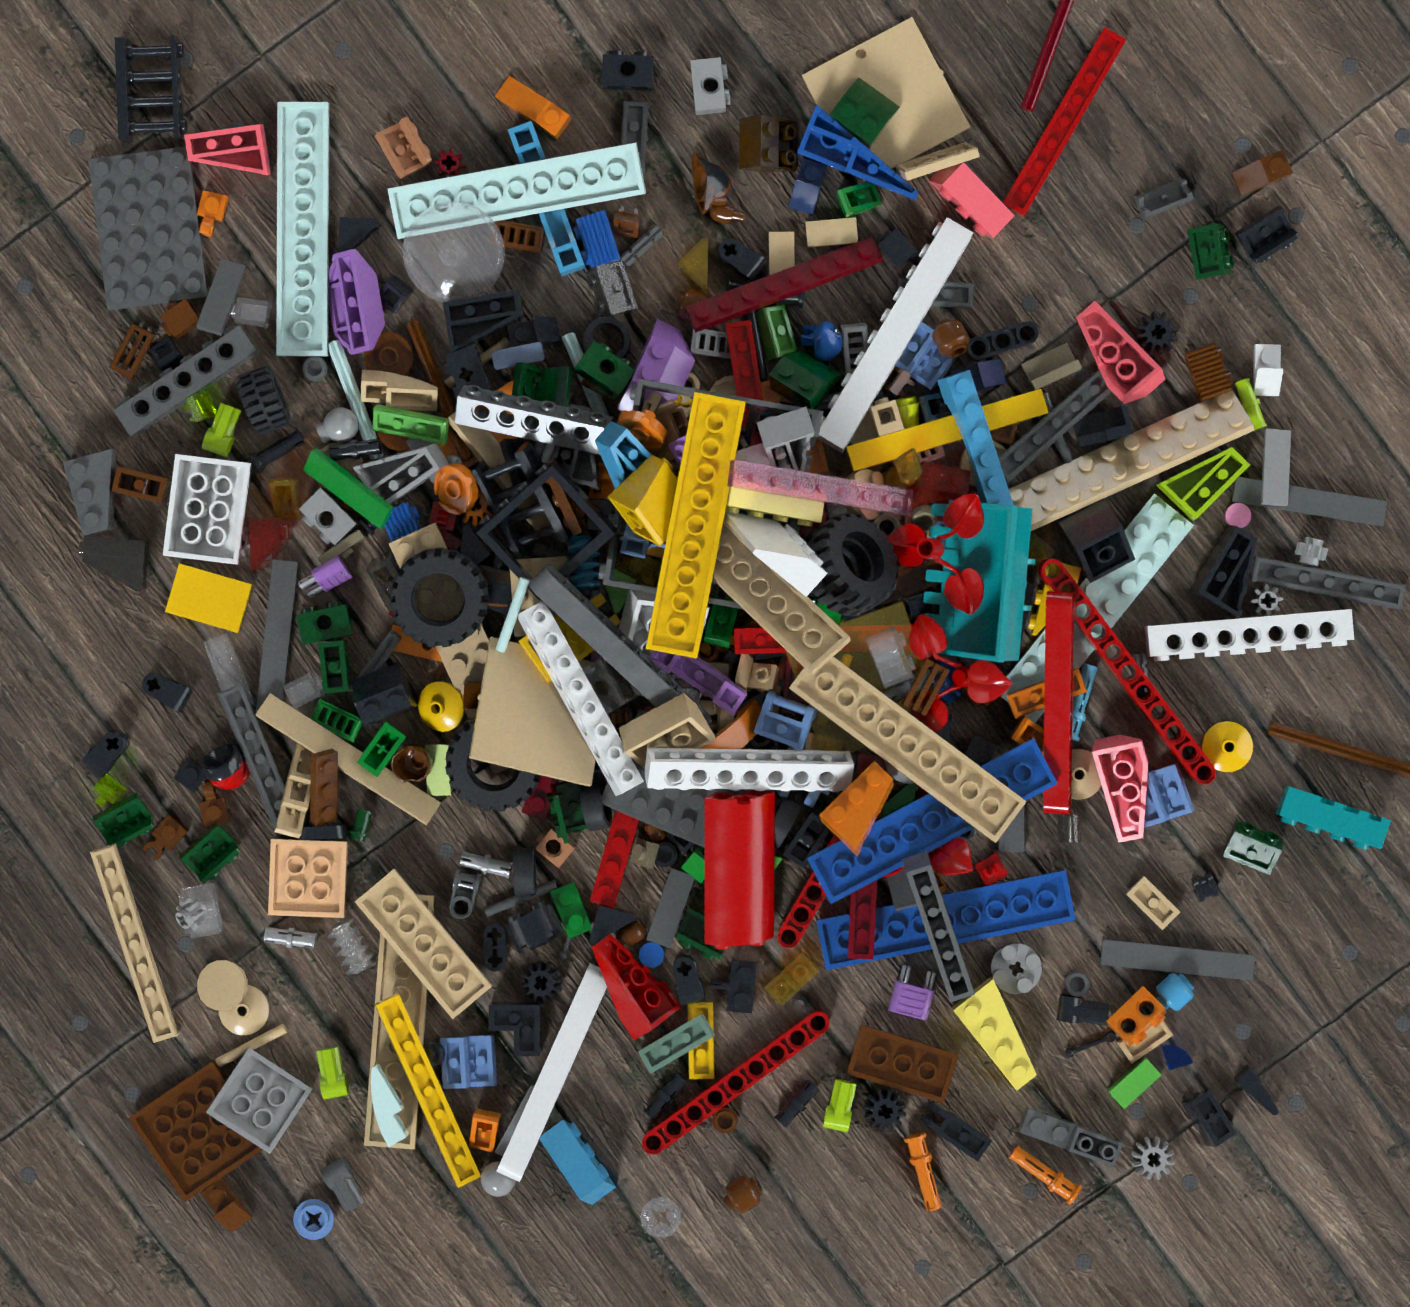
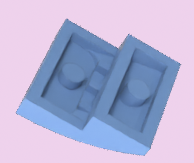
M921 322L895 366L906 370L911 374L910 377L933 392L938 385L937 380L944 377L957 357L950 358L949 356L941 355L932 339L934 329Z
M1178 763L1148 772L1144 828L1195 811Z
M494 1034L440 1038V1044L445 1049V1059L441 1062L443 1089L497 1085Z

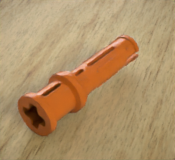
M926 1133L910 1134L904 1137V1142L909 1147L911 1155L909 1161L915 1166L926 1211L938 1210L942 1208V1204L931 1169L930 1161L932 1160V1155L928 1152L926 1146Z
M1019 1145L1015 1146L1008 1157L1047 1184L1050 1192L1055 1191L1066 1199V1203L1069 1205L1076 1199L1082 1189L1080 1184L1075 1185L1065 1178L1063 1172L1058 1171L1056 1173L1040 1160L1023 1150Z

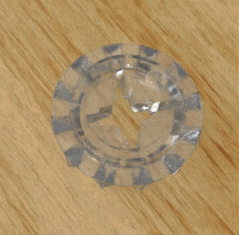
M666 1197L651 1199L644 1205L641 1211V1224L644 1230L653 1237L665 1238L671 1236L680 1226V1209L674 1201ZM668 1209L665 1216L667 1222L660 1221L653 1225L657 1217L654 1213H662Z

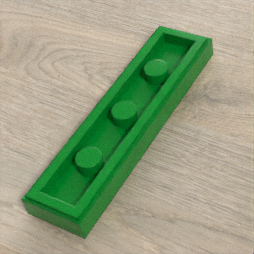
M319 449L312 450L303 470L379 529L385 527L394 507Z

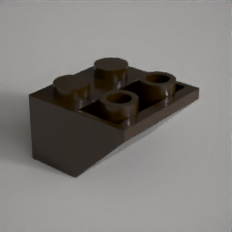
M765 115L740 118L739 169L754 172H796L797 121Z

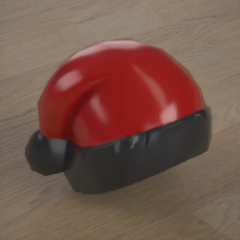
M229 743L220 746L206 754L200 761L204 776L217 788L224 790L236 789L242 786L250 776L249 768L238 744Z

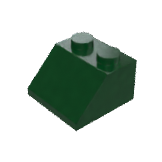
M858 78L842 96L829 116L870 149L900 107L864 80Z
M798 349L784 355L769 373L771 389L801 408L807 407V409L815 410L842 375L802 349Z

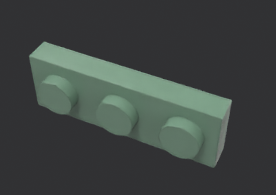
M700 1014L638 1051L651 1074L716 1035L704 1014Z

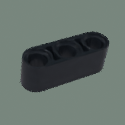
M1026 321L976 336L969 341L966 354L973 361H982L1030 346L1037 340L1039 329L1033 322ZM1027 327L1032 330L1033 338L1031 340L1021 338L1020 330ZM998 335L1006 336L1009 340L1008 347H998L995 342ZM976 342L981 343L985 349L984 354L979 356L973 354L971 345Z

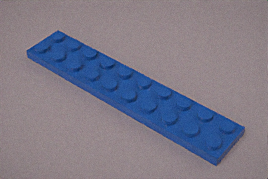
M1034 738L980 766L1025 801L1058 784ZM927 794L874 822L858 857L840 840L809 856L807 860L830 904L904 866L902 859L925 851L928 853L974 829V827L932 795Z
M1066 870L942 894L958 944L1076 920ZM894 904L876 908L873 960L847 958L849 913L816 920L826 970L932 949L918 906L895 911Z

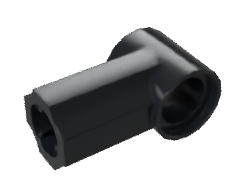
M1060 994L1056 1020L1076 1024L1079 1022L1097 1025L1107 1024L1109 1003L1083 1000L1082 997Z

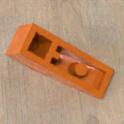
M511 76L506 79L495 95L498 100L528 121H532L535 126L556 141L571 121L569 114Z

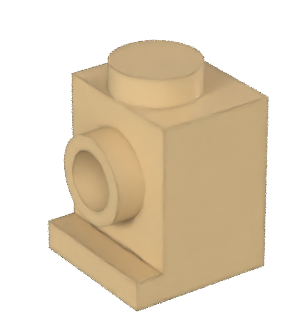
M888 397L874 401V406L870 407V412L877 437L904 430L896 400L889 401ZM882 413L889 414L890 420L888 422L881 420Z

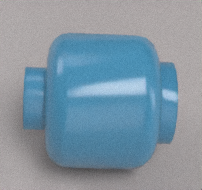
M1171 973L1157 985L1156 991L1159 996L1156 999L1165 1007V1010L1170 1007L1175 1011H1179L1193 999L1194 994L1192 990L1194 986L1182 973L1179 975Z

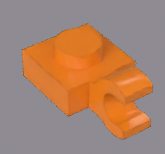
M203 190L197 212L199 217L204 218L199 233H202L201 235L212 238L215 221L223 222L229 200L228 196Z

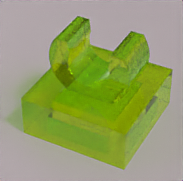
M208 391L185 399L187 404L183 407L184 410L190 409L193 417L189 419L190 422H200L216 416L217 410Z
M106 774L93 788V791L99 794L95 803L102 808L106 803L114 804L124 795L127 788Z

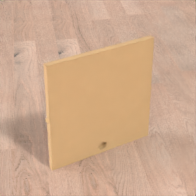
M913 17L802 75L816 105L822 108L828 115H830L842 96L858 78L864 80L900 107L869 149L891 169L896 168L897 164L909 161L970 128L943 76L944 71L938 67ZM855 177L858 184L867 183V181Z
M491 637L481 691L477 697L479 702L469 758L590 787L592 785L595 758L553 681L549 683L546 681L521 644L509 641L506 651L503 653L495 650L499 639ZM582 659L578 663L604 708L611 666Z

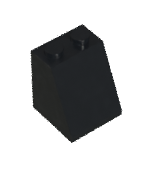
M1104 499L1055 520L1059 531L1090 583L1135 560L1123 526Z
M399 661L352 680L354 705L364 725H374L418 707L417 700Z

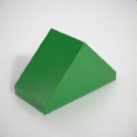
M870 182L837 191L836 196L845 218L856 216L882 205L875 185Z
M386 721L357 763L378 777L392 760V756L399 751L407 736Z

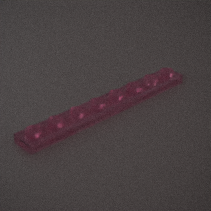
M730 460L727 485L728 487L901 516H911L914 490L739 460Z

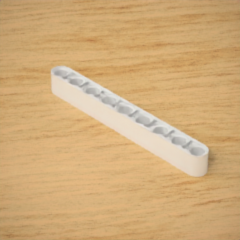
M590 963L496 1171L520 1182L607 988L600 967Z

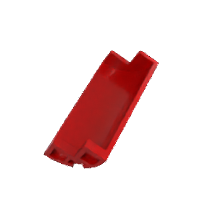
M750 789L741 795L717 791L704 798L705 944L714 945V948L719 950L728 949L730 946H762L764 941L774 937L775 792Z

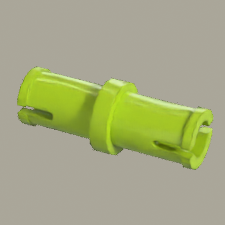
M1246 378L1234 383L1242 407L1253 423L1254 431L1266 427L1267 424L1259 407L1261 402L1260 399H1256L1250 379Z

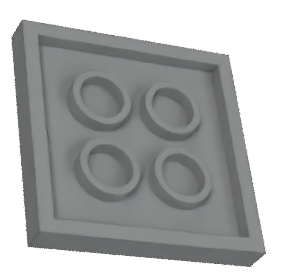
M248 1048L206 1113L271 1154L309 1096L312 1088L251 1048Z

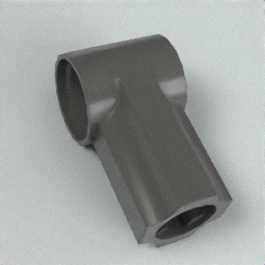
M344 1157L320 1170L323 1180L330 1189H333L345 1212L365 1202L362 1193L353 1179V1172Z

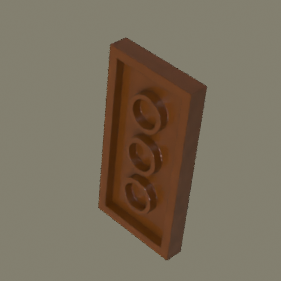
M861 1024L846 1073L944 1104L959 1054Z

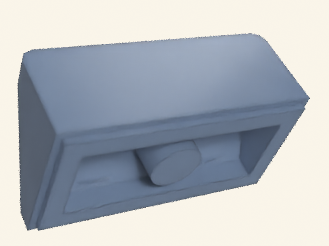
M541 342L491 352L496 370L516 366L518 362L532 363L545 359Z

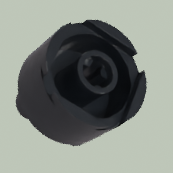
M542 901L530 907L532 912L526 915L518 913L507 919L509 924L506 928L519 955L525 953L523 948L536 949L555 939L557 931L561 935L565 932L552 904L546 905Z

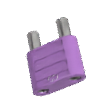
M336 556L311 570L312 574L298 581V585L301 589H304L317 581V584L306 590L308 597H312L323 590L328 592L351 579L352 574L340 557Z
M903 965L899 981H895L888 1010L928 1020L935 990H932L936 973L932 972L931 975V971H928L924 987L907 983L911 967L908 965L904 978L907 965Z

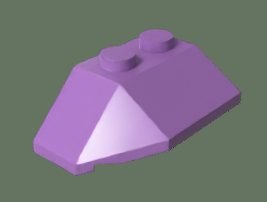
M356 249L333 254V263L328 272L329 309L334 335L348 349L347 351L351 355L373 350L385 326L377 274Z
M659 319L656 320L634 369L636 371L628 382L617 410L621 412L623 410H633L634 400L630 399L632 384L637 385L638 379L684 387L695 359L680 329ZM645 390L643 405L647 397L655 390ZM656 391L662 394L657 406L671 399L676 400L678 395Z

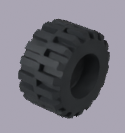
M267 365L237 376V388L242 404L254 430L259 435H264L290 425V413L276 376Z

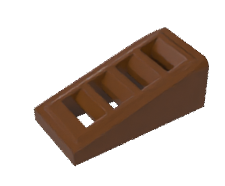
M504 220L494 221L492 223L490 245L541 253L544 228ZM500 227L505 228L503 241L499 240ZM511 229H515L513 243L509 242ZM521 230L525 231L524 245L519 244ZM531 232H536L534 246H529Z

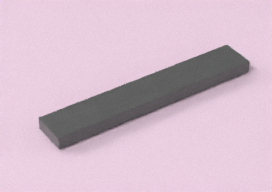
M1099 369L998 457L1007 484L1112 392L1107 387Z
M1238 477L1234 482L1231 500L1234 503L1380 527L1384 526L1388 501L1289 485L1287 506L1262 505L1261 480Z
M1259 556L1254 557L1250 578L1252 582L1266 583L1268 585L1402 610L1406 589L1405 584Z
M274 559L272 562L256 705L257 711L270 693L284 702L299 562Z
M238 684L217 693L275 830L285 785L242 684Z
M1102 939L1100 965L1253 981L1255 955L1110 939Z

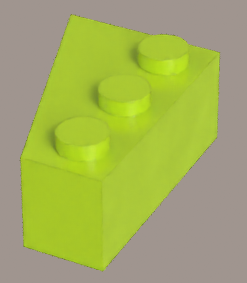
M1231 447L1156 486L1193 521L1250 464Z

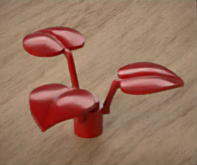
M977 494L963 495L949 504L945 510L943 521L952 530L944 535H938L936 538H927L920 526L905 524L886 537L888 542L892 543L894 547L892 549L893 553L897 554L900 564L915 567L922 564L924 559H934L936 563H940L955 572L956 575L950 576L945 583L944 595L950 605L968 615L973 614L982 602L984 595L983 579L973 568H966L960 572L958 568L941 559L944 553L942 541L955 535L956 532L961 538L969 539L975 537L982 530L984 512L981 507L980 497Z
M920 614L916 618L909 636V645L913 654L922 660H925V658L930 659L934 656L936 660L956 668L952 674V680L955 684L936 695L926 716L910 708V714L933 732L941 730L948 720L947 706L939 700L942 696L961 687H968V695L972 700L977 703H987L1000 697L1012 685V681L991 661L978 660L971 666H963L961 662L956 663L941 657L938 653L943 652L947 647V637L944 630L930 616ZM929 690L927 691L919 707L922 708L924 702L926 701L930 693ZM919 693L914 697V699H913V701H912L913 704H914L915 700L917 699Z
M920 788L915 793V800L929 793ZM955 838L928 852L932 868L938 874L958 875L973 871L970 847L962 838ZM904 866L892 871L891 873L883 877H890L899 873Z

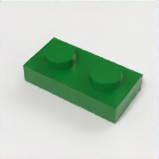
M713 604L704 643L729 648L739 608Z
M574 882L550 891L569 939L592 930Z

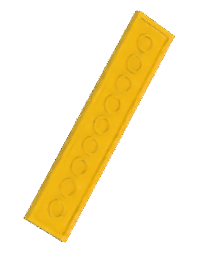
M694 392L646 649L696 659L698 657L746 404L744 401Z

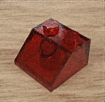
M925 461L913 466L907 516H911V512L918 506L928 505L932 507V504L949 505V500H955L968 494L971 471ZM937 516V522L944 523V516Z
M282 518L249 519L250 570L264 571L273 559L288 545L287 540H291L292 532L291 525L287 524V520Z

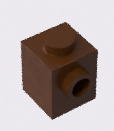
M187 299L180 303L175 301L164 308L165 313L160 315L164 321L161 324L164 331L169 337L173 335L177 339L195 329L200 317Z

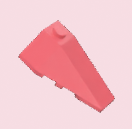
M1096 301L1076 317L1107 387L1123 404L1146 397L1165 380L1162 368Z
M1124 735L1095 739L1092 754L1118 842L1143 838L1149 762L1142 739Z

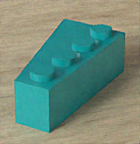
M1286 785L1275 813L1282 816L1281 822L1293 826L1296 825V822L1306 824L1305 830L1317 834L1324 830L1330 832L1329 838L1341 842L1348 838L1354 840L1353 846L1368 850L1369 846L1382 849L1391 822L1389 819L1378 817Z

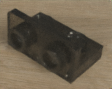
M622 260L595 266L586 273L587 285L592 290L595 299V310L600 314V317H611L638 308Z

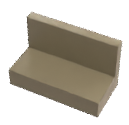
M1068 343L1021 364L1033 391L1048 386L1082 369L1079 360H1075Z

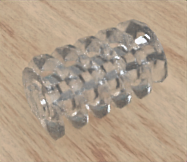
M354 918L333 928L327 935L328 939H337L331 945L333 948L341 947L340 951L336 954L337 957H346L341 965H350V968L345 972L346 975L358 974L377 964V962H368L373 956L372 953H363L368 948V944L359 945V942L364 937L363 935H354L359 929L358 926L350 927Z

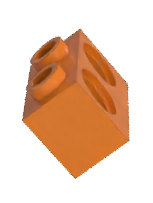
M1142 986L1107 1020V1023L1131 1047L1133 1044H1140L1147 1036L1145 1032L1152 1026L1156 1028L1164 1021L1166 1010ZM1146 1004L1154 1006V1011L1150 1015H1143L1141 1013V1008ZM1126 1022H1134L1136 1028L1133 1032L1126 1033L1122 1030L1123 1025Z

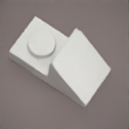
M1254 345L1253 391L1255 396H1279L1283 368H1280L1281 345Z

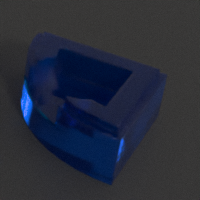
M1171 1044L1160 1045L1168 1070L1193 1063L1189 1054L1182 1048Z

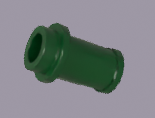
M357 809L353 830L349 831V833H352L351 839L365 842L366 837L369 838L367 832L373 812Z

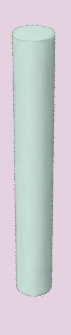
M520 577L495 648L499 652L505 653L530 582L527 578Z

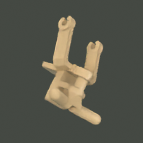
M716 645L717 649L719 650V653H727L728 649L723 651L719 646ZM785 653L786 656L781 657L778 666L755 663L754 654H741L735 683L746 693L751 692V689H755L761 694H766V692L772 690L778 692L780 696L782 687L779 685L780 681H784L787 653ZM699 690L700 695L709 697L708 695L704 694ZM774 705L771 712L779 714V706Z

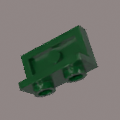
M137 792L92 816L93 822L105 837L107 846L116 843L118 848L123 847L128 841L139 835L147 834L154 827L152 813Z
M216 822L183 851L179 857L198 876L199 881L205 884L208 880H213L219 874L220 869L227 863H232L238 857L241 850L237 841Z
M689 907L675 935L679 939L677 943L688 949H692L694 946L702 950L700 954L712 961L715 958L721 960L725 950H719L714 948V945L705 944V915Z

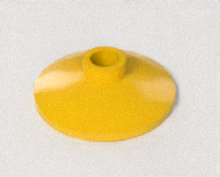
M443 681L433 682L427 685L419 696V714L424 723L431 729L445 732L456 728L461 723L465 713L463 697L452 684ZM435 704L439 705V712L436 710Z
M1224 721L1213 725L1206 732L1202 741V751L1216 770L1233 772L1241 769L1248 763L1253 752V742L1249 732L1243 726L1235 722ZM1227 742L1233 744V750L1227 752L1224 748Z

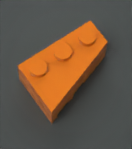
M874 761L820 814L821 822L857 857L894 786L893 778Z

